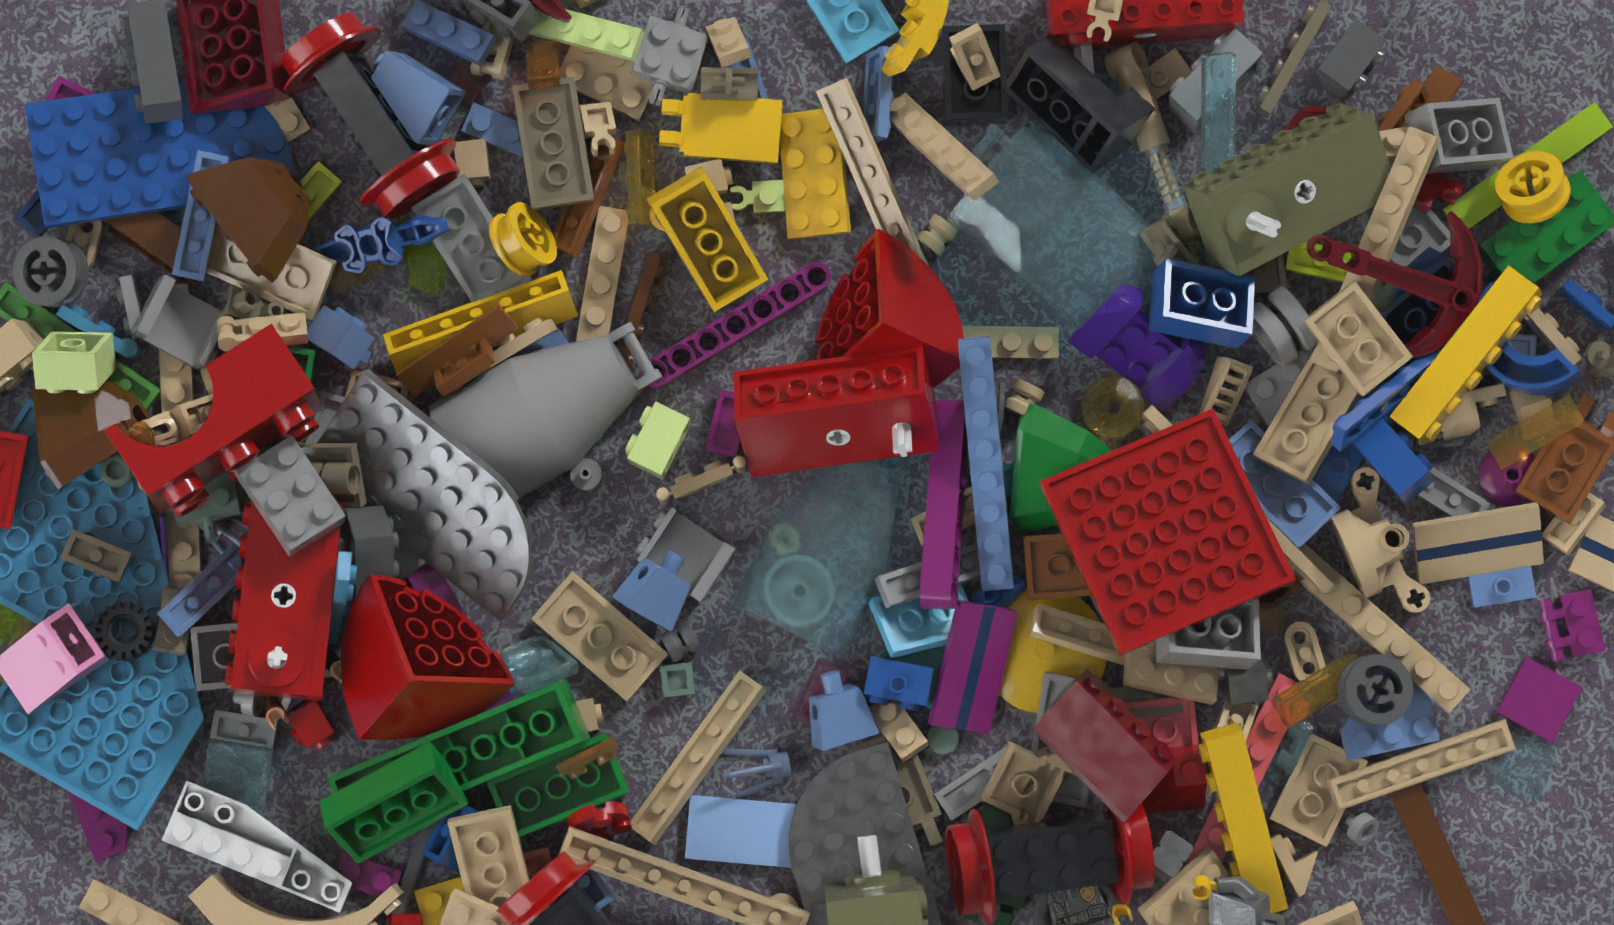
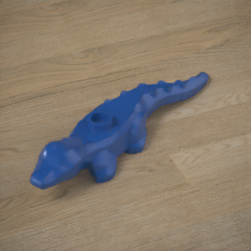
M416 215L402 224H396L390 218L382 216L377 218L371 225L360 228L346 223L334 233V238L320 245L315 252L337 261L336 264H342L345 271L359 274L366 270L368 263L381 261L386 265L399 264L403 258L402 252L404 247L428 244L435 238L445 234L449 226L446 219L426 215Z

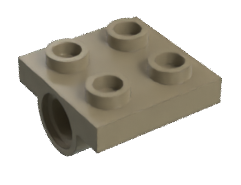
M356 443L298 444L336 502L342 505V508H361L367 504Z

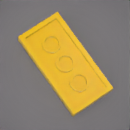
M824 109L782 114L780 152L784 182L787 239L795 240L851 233L845 157Z

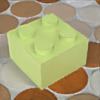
M50 332L32 352L35 388L47 389L49 393H61L65 390H78V393L81 394L96 392L116 369L113 333Z
M655 402L653 408L647 406L639 421L642 429L638 436L634 434L631 436L625 451L628 455L629 464L663 480L691 426V420L689 417Z

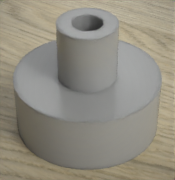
M582 459L577 466L571 468V481L580 490H593L602 480V470L594 460ZM588 472L589 474L588 476H583V473Z
M234 693L233 702L241 704L242 714L258 717L264 708L262 696Z
M1367 812L1361 813L1358 816L1350 814L1345 821L1349 826L1347 831L1348 838L1358 846L1368 844L1375 837L1379 829V821Z

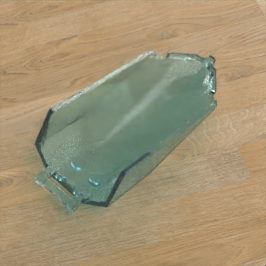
M1030 119L1011 139L1000 128L991 123L985 130L986 135L971 153L981 160L996 142L1003 147L987 167L995 174L999 183L974 202L964 194L948 215L947 222L959 232L958 235L1074 331L1121 284L1144 290L1139 310L1150 318L1152 272L1158 266L1153 261L1155 255L1139 236L1141 230L1150 225L1104 180L1095 173L1092 174L1069 151ZM1174 336L1180 342L1183 339V337ZM1203 342L1206 348V360L1200 372L1212 374L1217 356L1221 357L1219 346Z

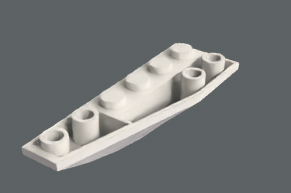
M186 781L162 841L339 913L341 912L352 886L350 880L246 804Z

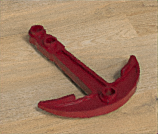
M1452 211L1448 212L1446 217L1450 229V254L1456 257L1452 276L1447 280L1374 257L1369 251L1338 240L1333 241L1325 235L1318 234L1311 237L1307 243V252L1311 258L1322 262L1327 261L1329 265L1359 276L1368 275L1439 305L1440 308L1430 327L1422 326L1416 335L1404 345L1413 356L1412 358L1432 353L1448 343L1478 305L1482 290L1483 265L1477 243L1469 228ZM1321 241L1323 248L1320 252L1316 253L1314 249L1315 244ZM1346 252H1350V261L1344 263L1343 255ZM1461 292L1463 299L1460 303H1456L1455 297Z

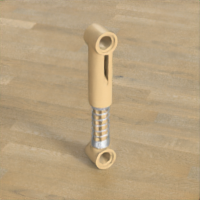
M1137 42L1111 51L1105 55V65L1111 78L1117 82L1120 94L1133 87L1143 99L1155 108L1137 135L1136 141L1140 152L1145 153L1146 159L1151 162L1149 167L1153 168L1152 176L1156 177L1154 183L1159 185L1157 192L1162 194L1160 200L1164 201L1162 206L1165 214L1161 219L1169 216L1176 224L1175 229L1184 240L1198 236L1200 232L1192 210L1186 202L1185 195H1181L1180 189L1182 187L1178 186L1177 183L1179 178L1175 177L1174 173H1176V170H1173L1171 166L1174 162L1169 160L1171 154H1167L1169 151L1167 145L1170 144V140L1146 72L1148 60L1145 51Z

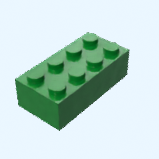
M1581 170L1568 179L1571 187L1569 200L1564 208L1555 216L1538 223H1521L1512 220L1477 246L1481 259L1496 279L1500 277L1509 265L1534 284L1614 224V213Z
M607 733L486 781L497 808L511 805L519 838L567 819L572 813L592 804L596 807L630 793Z

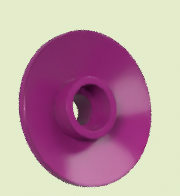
M1514 444L1501 445L1492 449L1483 458L1479 467V483L1484 494L1492 502L1504 507L1527 503V500L1515 494V490L1535 459V456L1526 448ZM1509 469H1514L1517 472L1516 480L1512 481L1507 478V471Z

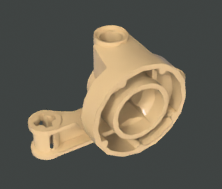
M1360 468L1354 472L1350 480L1351 489L1359 508L1351 512L1347 509L1330 516L1334 532L1347 564L1365 599L1383 592L1384 587L1393 585L1399 601L1405 610L1412 613L1422 612L1430 604V593L1427 588L1405 574L1400 560L1404 559L1402 550L1409 543V532L1401 524H1390L1387 518H1381L1376 506L1380 485L1379 475L1372 468ZM1364 473L1365 477L1371 476L1373 478V482L1369 484L1370 490L1366 491L1364 486H1357V482L1361 479L1360 474ZM1388 531H1392L1398 536L1399 542L1395 548L1386 543L1385 535ZM1413 589L1416 594L1422 593L1423 599L1419 601L1420 606L1418 608L1415 604H1408L1407 598L1411 597L1410 591Z

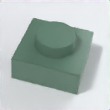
M691 662L660 666L663 698L695 694Z

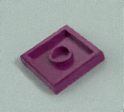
M1524 657L1495 713L1542 739L1553 743L1582 687L1534 660Z

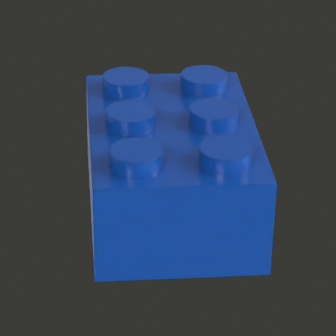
M1166 258L1152 272L1149 331L1238 349L1253 332L1255 277L1244 274L1238 276L1225 270Z

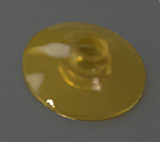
M1115 375L1105 376L1093 382L1086 390L1081 404L1082 416L1086 425L1097 435L1110 439L1121 438L1133 432L1140 424L1145 409L1144 399L1139 388L1127 378ZM1112 403L1120 405V410L1116 414L1109 412V406Z

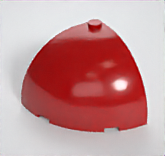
M877 229L855 255V259L858 262L850 275L844 273L838 282L816 334L815 342L819 344L816 359H810V361L923 345L932 385L935 388L956 369L960 368L958 339L964 338L958 311L947 289L924 260L895 237Z
M370 574L351 604L344 627L341 647L343 692L359 740H399L438 732L484 711L502 698L515 685L508 667L497 650L492 652L481 639L484 636L481 630L455 607L425 589L418 592L406 587V581Z

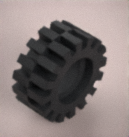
M119 601L115 602L113 606L108 605L103 613L100 612L99 620L97 623L95 622L94 627L96 629L95 639L98 641L99 647L107 655L116 660L129 661V659L133 658L136 660L140 658L142 653L146 654L148 652V647L153 644L155 629L152 618L141 606L128 601L126 603ZM123 619L133 621L137 627L136 637L129 643H119L113 637L114 625Z

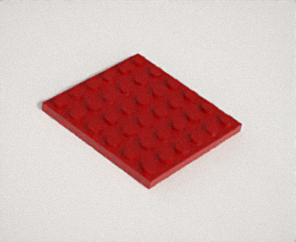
M1214 408L1050 476L1039 483L1120 656L1289 585L1296 580Z

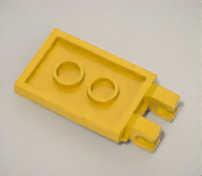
M688 93V96H683V101L662 99L661 115L682 117L681 132L660 130L659 146L679 148V152H684V157L778 164L783 100L758 98L757 101L701 100V94Z

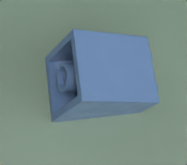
M386 50L385 54H380L373 65L375 72L371 79L414 142L423 145H433L439 142L467 91L409 55Z

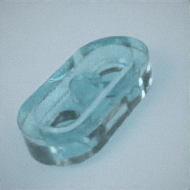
M1303 715L1300 720L1294 719L1287 732V736L1291 737V740L1286 749L1280 748L1274 761V765L1278 766V774L1287 778L1292 775L1313 730L1315 720Z

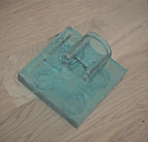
M542 633L497 651L500 654L499 658L503 659L511 673L512 679L515 682L514 686L525 695L578 673V662Z

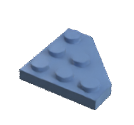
M1379 668L1374 674V676L1383 675L1382 680L1390 679V677ZM1413 683L1414 691L1411 705L1398 720L1389 724L1368 726L1357 723L1350 717L1345 719L1339 730L1346 753V761L1439 741L1430 697ZM1374 684L1371 687L1375 690L1374 696L1379 695V692L1376 690L1377 684ZM1360 700L1366 709L1374 713H1380L1386 708L1385 703L1368 705L1369 700Z

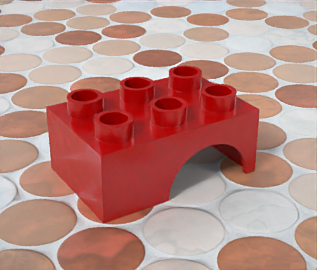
M272 323L205 366L213 385L212 407L205 423L190 438L178 444L155 447L141 444L131 439L119 429L116 423L104 430L160 514L169 508L173 509L178 518L193 512L211 497L205 488L206 484L225 472L232 482H237V469L261 455L260 450L279 437L284 441L288 437L293 436L296 442L299 443L319 428V424L315 420V414L320 412L322 407L316 390Z

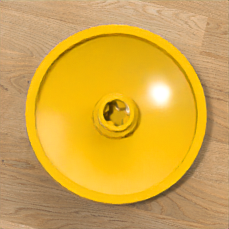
M1025 590L1008 608L1016 610L1018 616L999 691V696L1004 701L1020 710L1037 714L1045 671L1078 676L1087 668L1092 674L1101 679L1107 660L1029 636L1034 608L1038 603L1100 622L1095 612L1078 597L1028 600V593Z

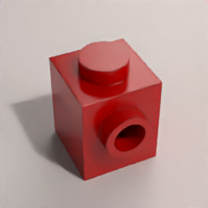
M311 701L288 715L294 726L290 732L299 747L305 745L307 749H311L315 746L316 750L319 751L334 742L331 736L335 735L337 731L319 701Z

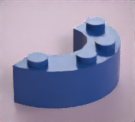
M1492 282L1481 293L1478 303L1493 286ZM1509 339L1501 346L1502 353L1497 361L1492 365L1487 364L1485 367L1491 376L1500 384L1503 383L1506 388L1521 394L1534 396L1561 392L1583 378L1579 370L1557 348L1546 355L1531 357L1521 355L1511 348Z

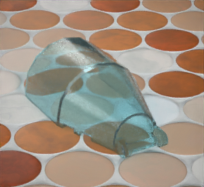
M912 456L886 458V461L896 465L893 472L874 461L826 467L773 519L730 605L751 612L807 640L843 662L870 610V599L876 597L879 592L874 579L887 573L900 481Z

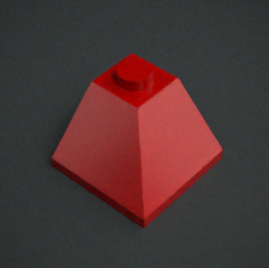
M1198 745L1169 747L1172 755L1177 760L1165 777L1142 802L1146 814L1205 808L1207 790L1205 763L1201 760Z

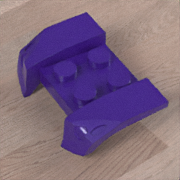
M1121 284L1068 337L1067 342L1090 359L1097 356L1138 387L1139 396L1163 413L1192 385L1202 370L1206 360V348L1202 341L1183 338L1180 342L1172 335L1149 331V317L1139 310L1144 290Z

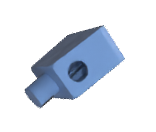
M670 549L660 565L647 558L642 559L615 592L613 598L627 608L672 631L690 589V584L677 576L686 559Z
M838 670L821 674L824 691L809 696L813 747L825 751L879 734L861 689L852 684L842 685Z

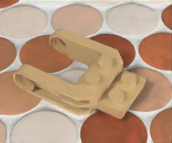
M1009 741L981 795V800L1010 813L1014 825L1041 822L1040 820L1044 818L1063 781L1064 772L1077 775L1048 746L1036 750L1034 753Z

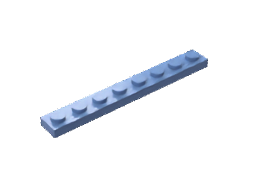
M990 336L958 339L982 591L1013 589L1014 581Z

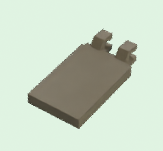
M882 735L847 749L849 754L887 741ZM889 745L914 831L923 828L930 848L941 844L943 841L935 823L940 821L939 816L942 814L918 755L915 754L902 763Z

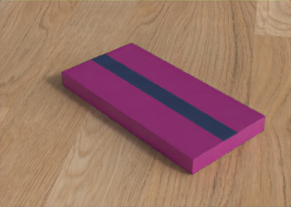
M957 600L928 719L930 725L989 734L1018 616L1016 610Z

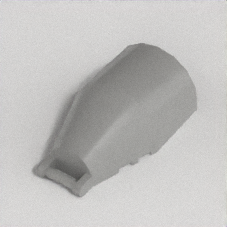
M629 322L605 336L512 355L485 373L465 383L461 389L452 391L432 403L429 407L430 417L495 469L510 484L519 499L577 466L584 458V455L600 440L603 433L619 418L639 393L660 380L662 375L658 369H654L634 334L636 330L633 324ZM622 339L644 375L639 379H636L616 344Z

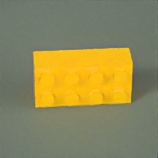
M701 166L646 199L708 305L714 312L768 280L707 173Z

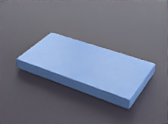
M691 795L685 859L792 868L789 855V831L797 804Z

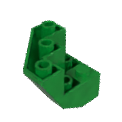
M1031 403L1026 413L1020 417L1018 422L1010 517L1018 532L1022 533L1058 525L1039 486L1041 480L1112 451L1088 430Z

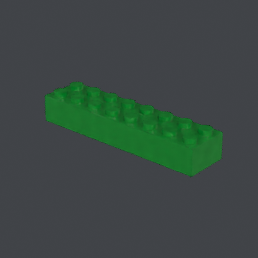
M565 679L327 777V780L334 794L430 741L446 759L462 791H465L591 738L568 681Z

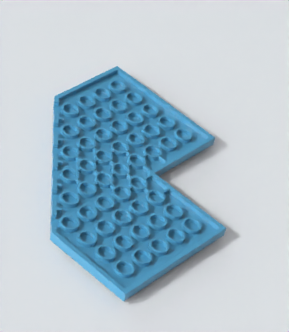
M28 398L8 430L11 433L28 435L30 441L12 531L0 529V603L37 625L69 603L95 638L96 629L94 627L95 622L97 623L99 620L100 612L103 613L108 605L113 606L115 602L126 603L128 601L141 606L152 618L155 629L161 590L164 586L170 587L165 565L162 562L161 548L146 493L139 488L134 475L131 481L123 487L114 488L107 485L100 475L102 462L57 489L53 481L45 474V470L40 463L34 402ZM117 451V452H115V453L112 454V455H120V454H119V452ZM72 529L133 554L121 584L60 559ZM129 619L118 621L113 627V637L119 643L131 642L137 634L136 624ZM150 645L146 654L142 653L140 658L136 660L134 658L129 659V661L116 660L105 653L109 661L29 715L4 680L0 686V752L137 831L142 827L205 721L187 649L185 655L179 656L152 650V645Z

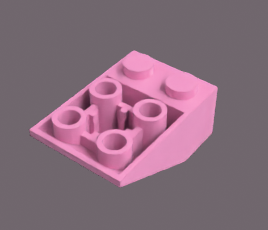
M68 603L40 622L0 655V674L29 715L109 661V659L99 647L78 613Z

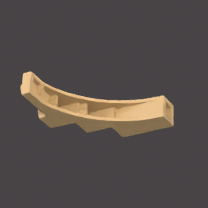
M219 873L211 875L188 897L213 925H378L375 919L383 912L388 916L402 903L398 898L405 892L395 883L368 907L342 916L329 918L292 917L261 907L235 890Z

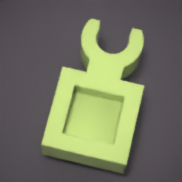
M783 180L752 181L751 191H747L741 186L730 188L732 194L740 193L743 196V201L740 204H731L734 211H741L748 205H753L754 214L785 212Z

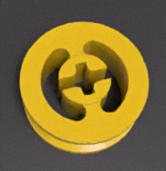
M1542 151L1527 152L1514 157L1500 169L1495 181V189L1502 201L1504 211L1511 219L1521 223H1538L1555 216L1567 204L1571 193L1570 183L1559 159L1550 153Z
M517 202L508 208L507 214H497L490 220L489 235L493 247L503 263L514 273L523 277H529L538 271L539 265L547 266L556 259L557 246L553 233L544 218L536 210L532 211L530 205Z

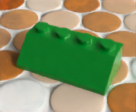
M430 741L319 801L324 828L357 864L468 805L467 799L446 759Z

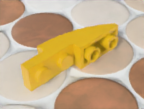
M905 0L907 5L901 15L908 21L900 29L899 34H901V37L897 43H894L885 53L886 61L880 70L888 77L906 71L911 61H916L930 55L942 30L949 0Z

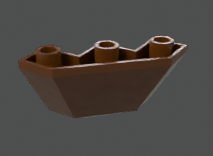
M251 157L189 174L187 179L193 188L190 190V194L200 206L204 205L219 223L218 228L222 235L228 241H233L248 259L246 263L251 271L258 277L263 275L273 283L280 275L306 231L310 197L300 179L283 163Z
M108 379L96 392L90 394L78 393V390L49 393L47 389H36L35 385L32 387L40 463L45 470V474L53 481L57 489L117 452V449L104 430L116 423L124 434L134 440L138 437L135 434L136 423L151 418L137 396Z

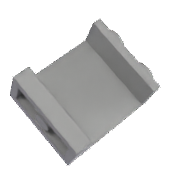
M163 275L157 279L130 334L198 370L205 366V364L212 362L217 354L218 348L214 347L219 335L216 323L220 317H223V310L220 311L175 287L176 280Z
M671 507L668 513L663 510L656 519L653 526L657 530L652 538L645 537L636 550V553L640 555L637 561L640 563L642 559L647 558L660 565L669 549L682 556L686 560L678 571L677 576L690 584L687 595L702 603L736 549L711 535Z

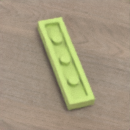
M535 8L540 18L529 32L530 35L635 62L645 34L641 28L565 9L572 16L570 22L567 23L545 15Z

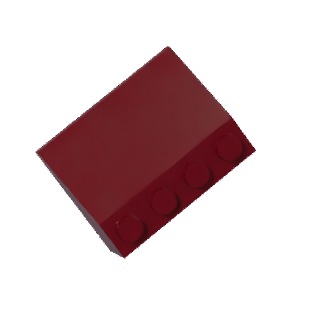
M176 0L190 113L201 114L261 107L292 98L291 95L286 94L284 91L289 74L280 62L286 51L279 0Z
M1087 668L1059 693L1032 729L1123 823L1159 784L1177 760L1172 755L1171 750L1150 733L1147 725L1137 720L1127 709L1125 703L1115 697L1104 686L1103 681L1098 676L1092 674Z

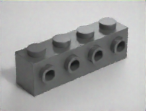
M165 0L127 3L128 16L122 17L124 35H131L132 42H126L129 61L135 60L136 67L130 68L133 87L139 86L140 93H134L137 112L144 113L145 124L183 119L181 95Z
M446 0L458 10H461L462 7L469 10L470 15L483 25L487 22L495 26V31L508 40L513 37L523 42L540 18L533 4L528 0Z

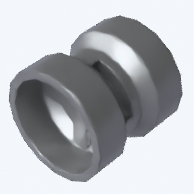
M688 620L680 624L677 630L673 632L666 631L660 635L674 663L683 659L685 653L689 651L694 653L702 649ZM679 636H682L686 646L683 647Z

